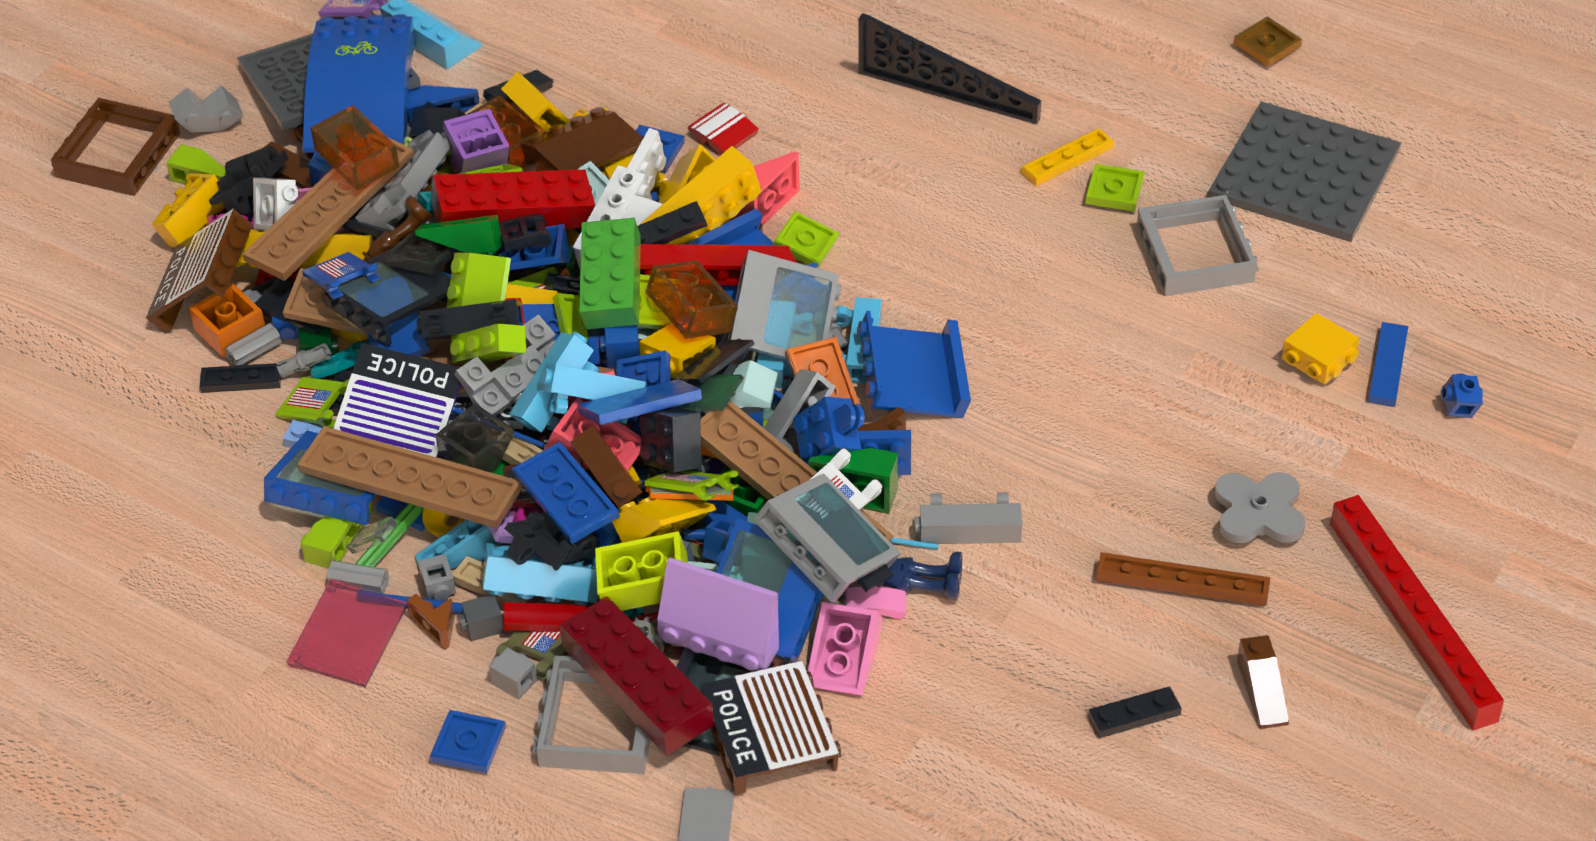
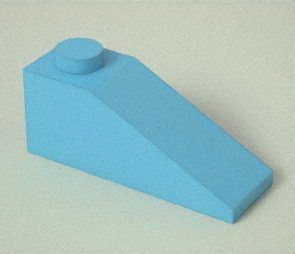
M465 520L421 550L415 557L418 563V561L446 554L450 569L457 568L466 556L483 561L485 559L486 543L508 544L496 542L487 525ZM441 567V568H437V569L430 570V571H427V572H428V573H432V572L439 571V570H443V569H442V567Z

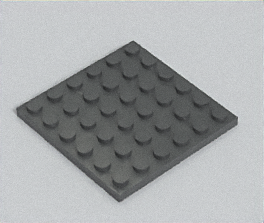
M313 34L237 57L239 66L282 130L294 129L304 124L306 76ZM412 67L409 90L421 86L420 78Z
M1261 101L1210 187L1208 198L1227 195L1231 206L1352 242L1394 163L1402 142Z

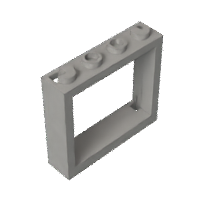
M1227 195L1138 208L1136 227L1164 296L1255 282V274L1259 270L1257 256H1253L1251 252L1250 240L1245 238L1242 222H1238L1235 206L1231 207ZM1219 220L1238 263L1175 273L1157 229Z
M555 655L553 668L547 670L549 689L544 690L542 695V707H545L544 713H539L537 729L540 731L539 737H534L533 754L538 756L539 767L645 774L651 740L637 725L632 751L552 745L564 681L596 683L573 657Z

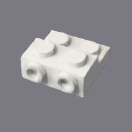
M253 178L254 229L267 231L296 204L298 190L295 180Z

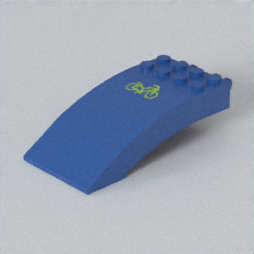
M396 14L392 17L373 15L360 19L356 16H349L344 19L325 17L316 21L310 45L306 76L303 153L315 152L317 148L332 151H352L372 131L405 145L410 71L415 46L412 16Z

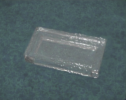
M388 517L360 528L346 548L353 554L384 543L396 528L397 522L392 517Z

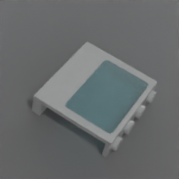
M748 250L742 262L727 340H737L739 338L741 340H753L755 345L750 347L749 350L787 360L785 355L786 349L832 338L833 331L829 329L830 323H834L837 314L834 301L838 300L841 292V285L838 284L839 274Z
M824 473L768 500L753 519L831 602L837 600L852 582L885 564L890 568L901 554Z

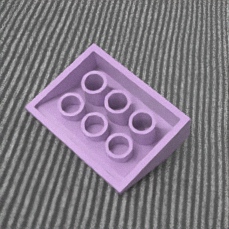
M673 558L668 559L657 619L659 639L670 644L689 648L697 653L716 657L724 662L728 661L743 666L748 670L760 671L768 669L779 649L778 593Z

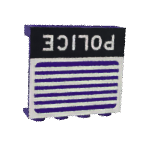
M362 343L333 429L438 457L456 398L462 385L454 375L460 367Z

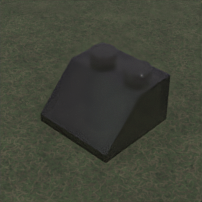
M474 403L435 434L441 459L493 472L498 468L515 432L514 428Z

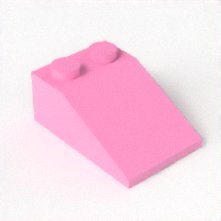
M822 602L808 672L810 671L813 677L814 689L856 696L863 695L878 648L883 618L878 611Z

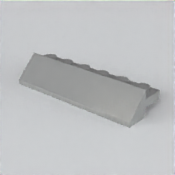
M428 130L411 140L408 147L413 149L414 157L366 202L355 218L359 222L393 230L401 218L409 212L405 205L406 198L411 195L414 199H418L419 192L428 185V180L436 174L437 167L446 160L445 156L452 150L453 146L445 132L442 134L438 132L432 134Z

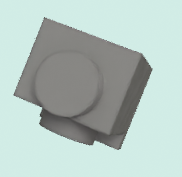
M446 554L418 561L421 580L428 599L444 601L451 594L456 593L454 579ZM441 567H442V569H443V570L435 571V572H432V573H428V572H427V571L434 570V569L441 568Z

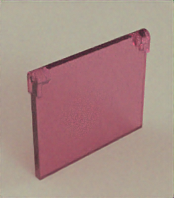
M330 579L286 663L293 668L305 669L366 688L408 604L404 601Z

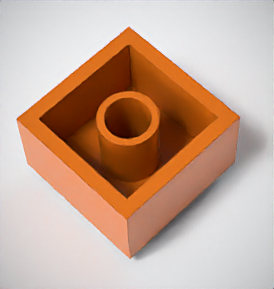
M233 283L228 286L224 297L221 298L214 293L189 307L194 330L222 357H225L224 348L265 326L262 310Z

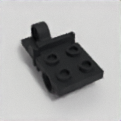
M267 146L227 161L225 164L226 176L221 177V180L217 181L220 189L208 200L211 206L222 202L227 212L235 209L241 215L247 214L250 209L248 197L253 196V178L273 179L272 176L283 169L282 165L289 159L285 150L277 152L273 146Z
M544 511L541 514L538 512L534 514L529 513L526 520L509 522L504 528L514 537L507 550V556L517 565L524 564L535 553L549 566H553V569L556 571L559 570L563 562L596 557L595 548L600 547L597 545L598 538L592 533L571 544Z

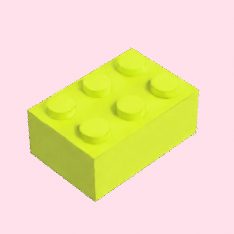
M679 531L595 548L598 596L600 600L608 596L621 611L660 603L668 559L673 558L688 563L687 550Z

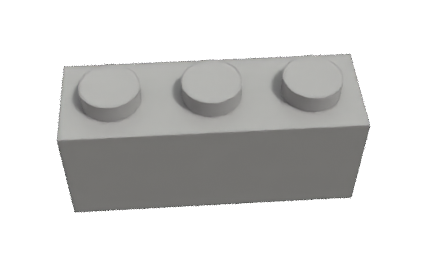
M800 369L764 426V429L795 453L799 445L793 418L823 397H830L835 386L816 371Z

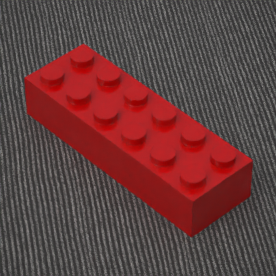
M586 169L433 175L430 195L436 223L497 215L500 222L540 213L545 218V227L564 224L565 228H582V222H587L596 206Z

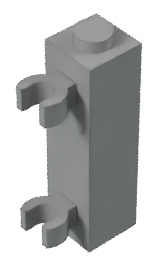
M997 492V504L942 505V493L930 494V505H920V516L915 517V533H920L921 542L933 544L1021 543L1022 541L1021 503H1009L1008 492Z

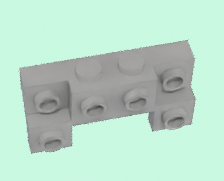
M540 315L522 325L525 326L527 348L525 354L513 357L493 372H490L478 357H475L456 370L454 375L465 388L475 411L481 418L491 420L514 403L516 404L554 345L556 334Z

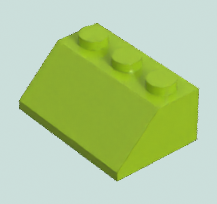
M454 253V259L451 263V281L447 290V308L505 301L511 258L475 253Z

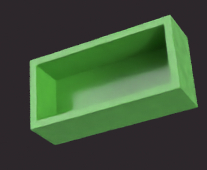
M635 217L582 222L579 313L586 330L639 325L641 235Z

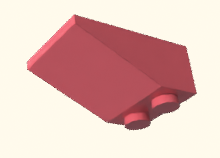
M795 151L754 166L762 192L754 201L744 206L735 217L731 218V221L757 209L763 214L761 223L764 225L800 191L799 153Z
M577 398L553 430L544 450L561 442L583 469L591 471L573 447L571 441L593 425L625 468L629 470L640 454L641 436L617 421L600 425L579 414L578 404L585 401Z

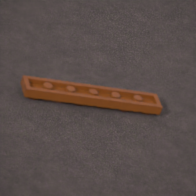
M1101 552L1096 581L1267 606L1271 577Z

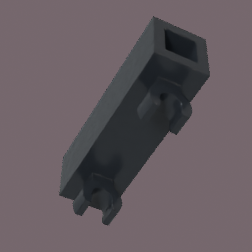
M513 299L420 311V319H417V331L419 335H422L423 339L434 341L450 339L451 336L494 324L522 326L521 302Z

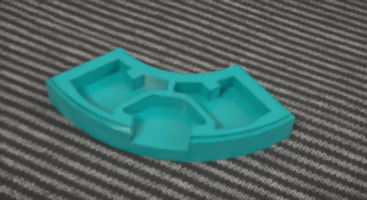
M370 341L352 343L348 348L332 355L330 360L316 364L311 370L312 377L315 379L322 378L354 366L361 344L371 345Z

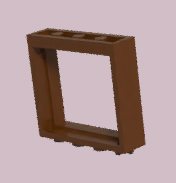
M98 97L81 121L76 124L71 134L65 138L57 152L53 154L51 165L53 166L55 177L135 196L181 134L179 125L173 114ZM105 122L153 133L124 173L76 162Z

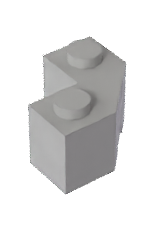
M222 86L204 100L187 87L169 101L175 120L191 133L226 131L243 117L237 98Z

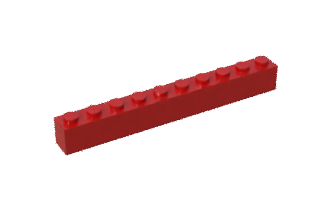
M1356 495L1334 502L1331 527L1471 729L1474 731L1499 722L1504 704L1503 697L1362 498Z

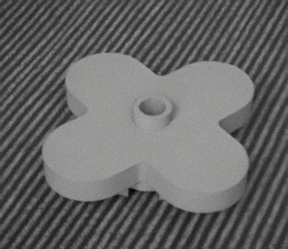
M1282 472L1269 474L1259 483H1255L1238 473H1228L1221 476L1216 482L1215 497L1219 503L1228 508L1220 519L1219 528L1222 536L1233 543H1247L1255 539L1257 535H1268V538L1284 543L1300 539L1304 533L1305 518L1298 510L1292 507L1299 497V482L1293 476Z

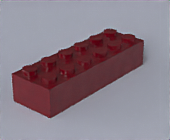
M608 596L560 624L562 647L666 756L714 726L712 703Z

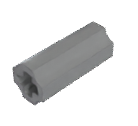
M269 323L224 348L225 356L233 366L242 365L281 343L280 334Z
M333 560L328 568L327 579L328 585L384 594L388 586L389 575L388 569Z

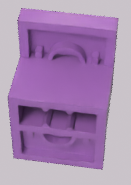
M490 109L443 121V129L453 146L450 166L454 174L507 164L510 146Z

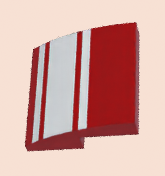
M725 103L720 104L687 128L703 146L708 143L720 156L731 146L736 149L755 136L759 130L745 115Z

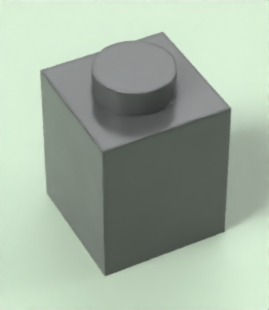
M491 594L461 602L463 614L458 615L462 632L468 631L471 641L504 633L502 614L495 595Z

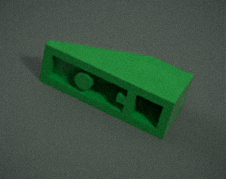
M497 215L423 224L415 230L416 236L465 253H480L492 256L503 246Z

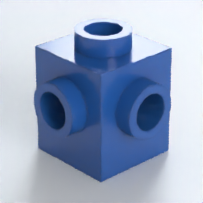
M1463 373L1452 374L1441 388V398L1445 403L1447 416L1472 418L1483 404V390L1479 386L1477 376Z

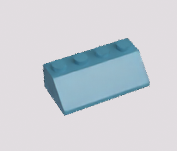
M391 0L380 7L382 17H392L396 14L412 16L415 37L414 49L447 70L482 47L481 42L413 1Z
M486 543L482 583L483 590H488L489 594L501 596L505 595V592L516 593L517 597L532 599L533 595L542 596L550 602H561L562 599L573 600L574 604L583 606L590 605V602L597 603L596 557L563 562L559 570L555 571L553 566H549L535 553L524 564L517 565L507 556L509 545Z

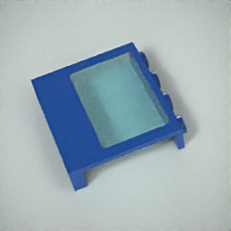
M306 431L264 477L265 502L363 525L369 523V503L377 494L299 472L298 462L319 433Z
M737 518L735 524H731L728 529V543L725 550H722L717 558L716 566L718 569L716 573L778 593L779 649L776 655L785 658V656L789 657L791 662L794 663L798 662L823 593L759 525ZM793 538L799 545L802 544L798 539ZM809 551L807 552L818 565H822Z

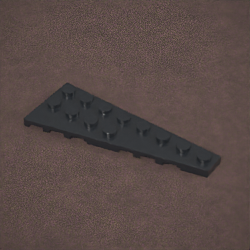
M862 13L858 18L859 74L1037 125L1040 121V99L870 15Z

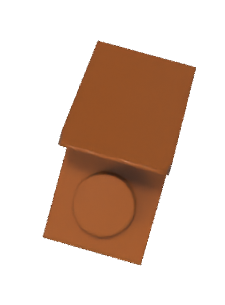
M417 594L408 598L410 618L444 650L449 648L455 620L453 600L449 599L437 608H434L428 600L424 601Z

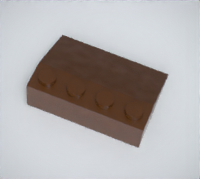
M599 107L590 110V114L586 116L571 118L570 122L565 125H554L546 133H536L529 136V140L522 142L521 147L528 171L577 170L589 161L599 168L637 151L643 137L618 114Z

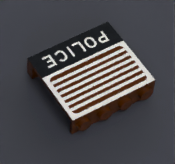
M232 209L177 245L146 319L166 334L172 330L184 299L206 285L221 298L224 297L253 224L235 209Z
M802 661L701 684V693L713 705L714 726L710 730L734 795L746 793L747 778L823 760L830 764L833 772L837 771L838 758L842 757L839 742L834 741L832 738L830 719L828 717L824 718L822 699L819 694L815 695L812 674L810 671L806 672Z

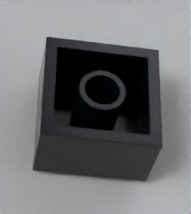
M670 407L640 415V455L642 464L671 472L702 467L700 412Z

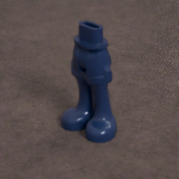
M953 552L948 563L944 565L923 564L913 561L911 557L897 558L889 568L894 576L886 580L882 586L910 592L911 589L925 590L945 595L951 600H958L962 579V552Z

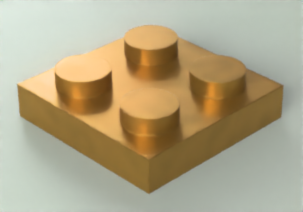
M1267 16L1234 36L1233 44L1269 67L1300 48L1302 38Z

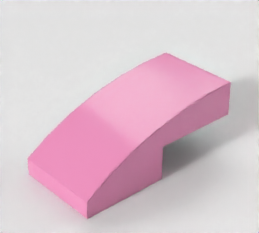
M862 587L846 588L844 591V605L876 610L880 615L902 620L906 614V592L886 587H874L867 592Z

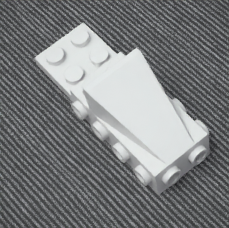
M648 129L627 168L617 166L587 222L635 217L638 226L662 206L661 203L652 200L650 193L654 187L658 172L662 171L666 164V157L662 148L663 144L657 130ZM582 231L573 246L580 270Z

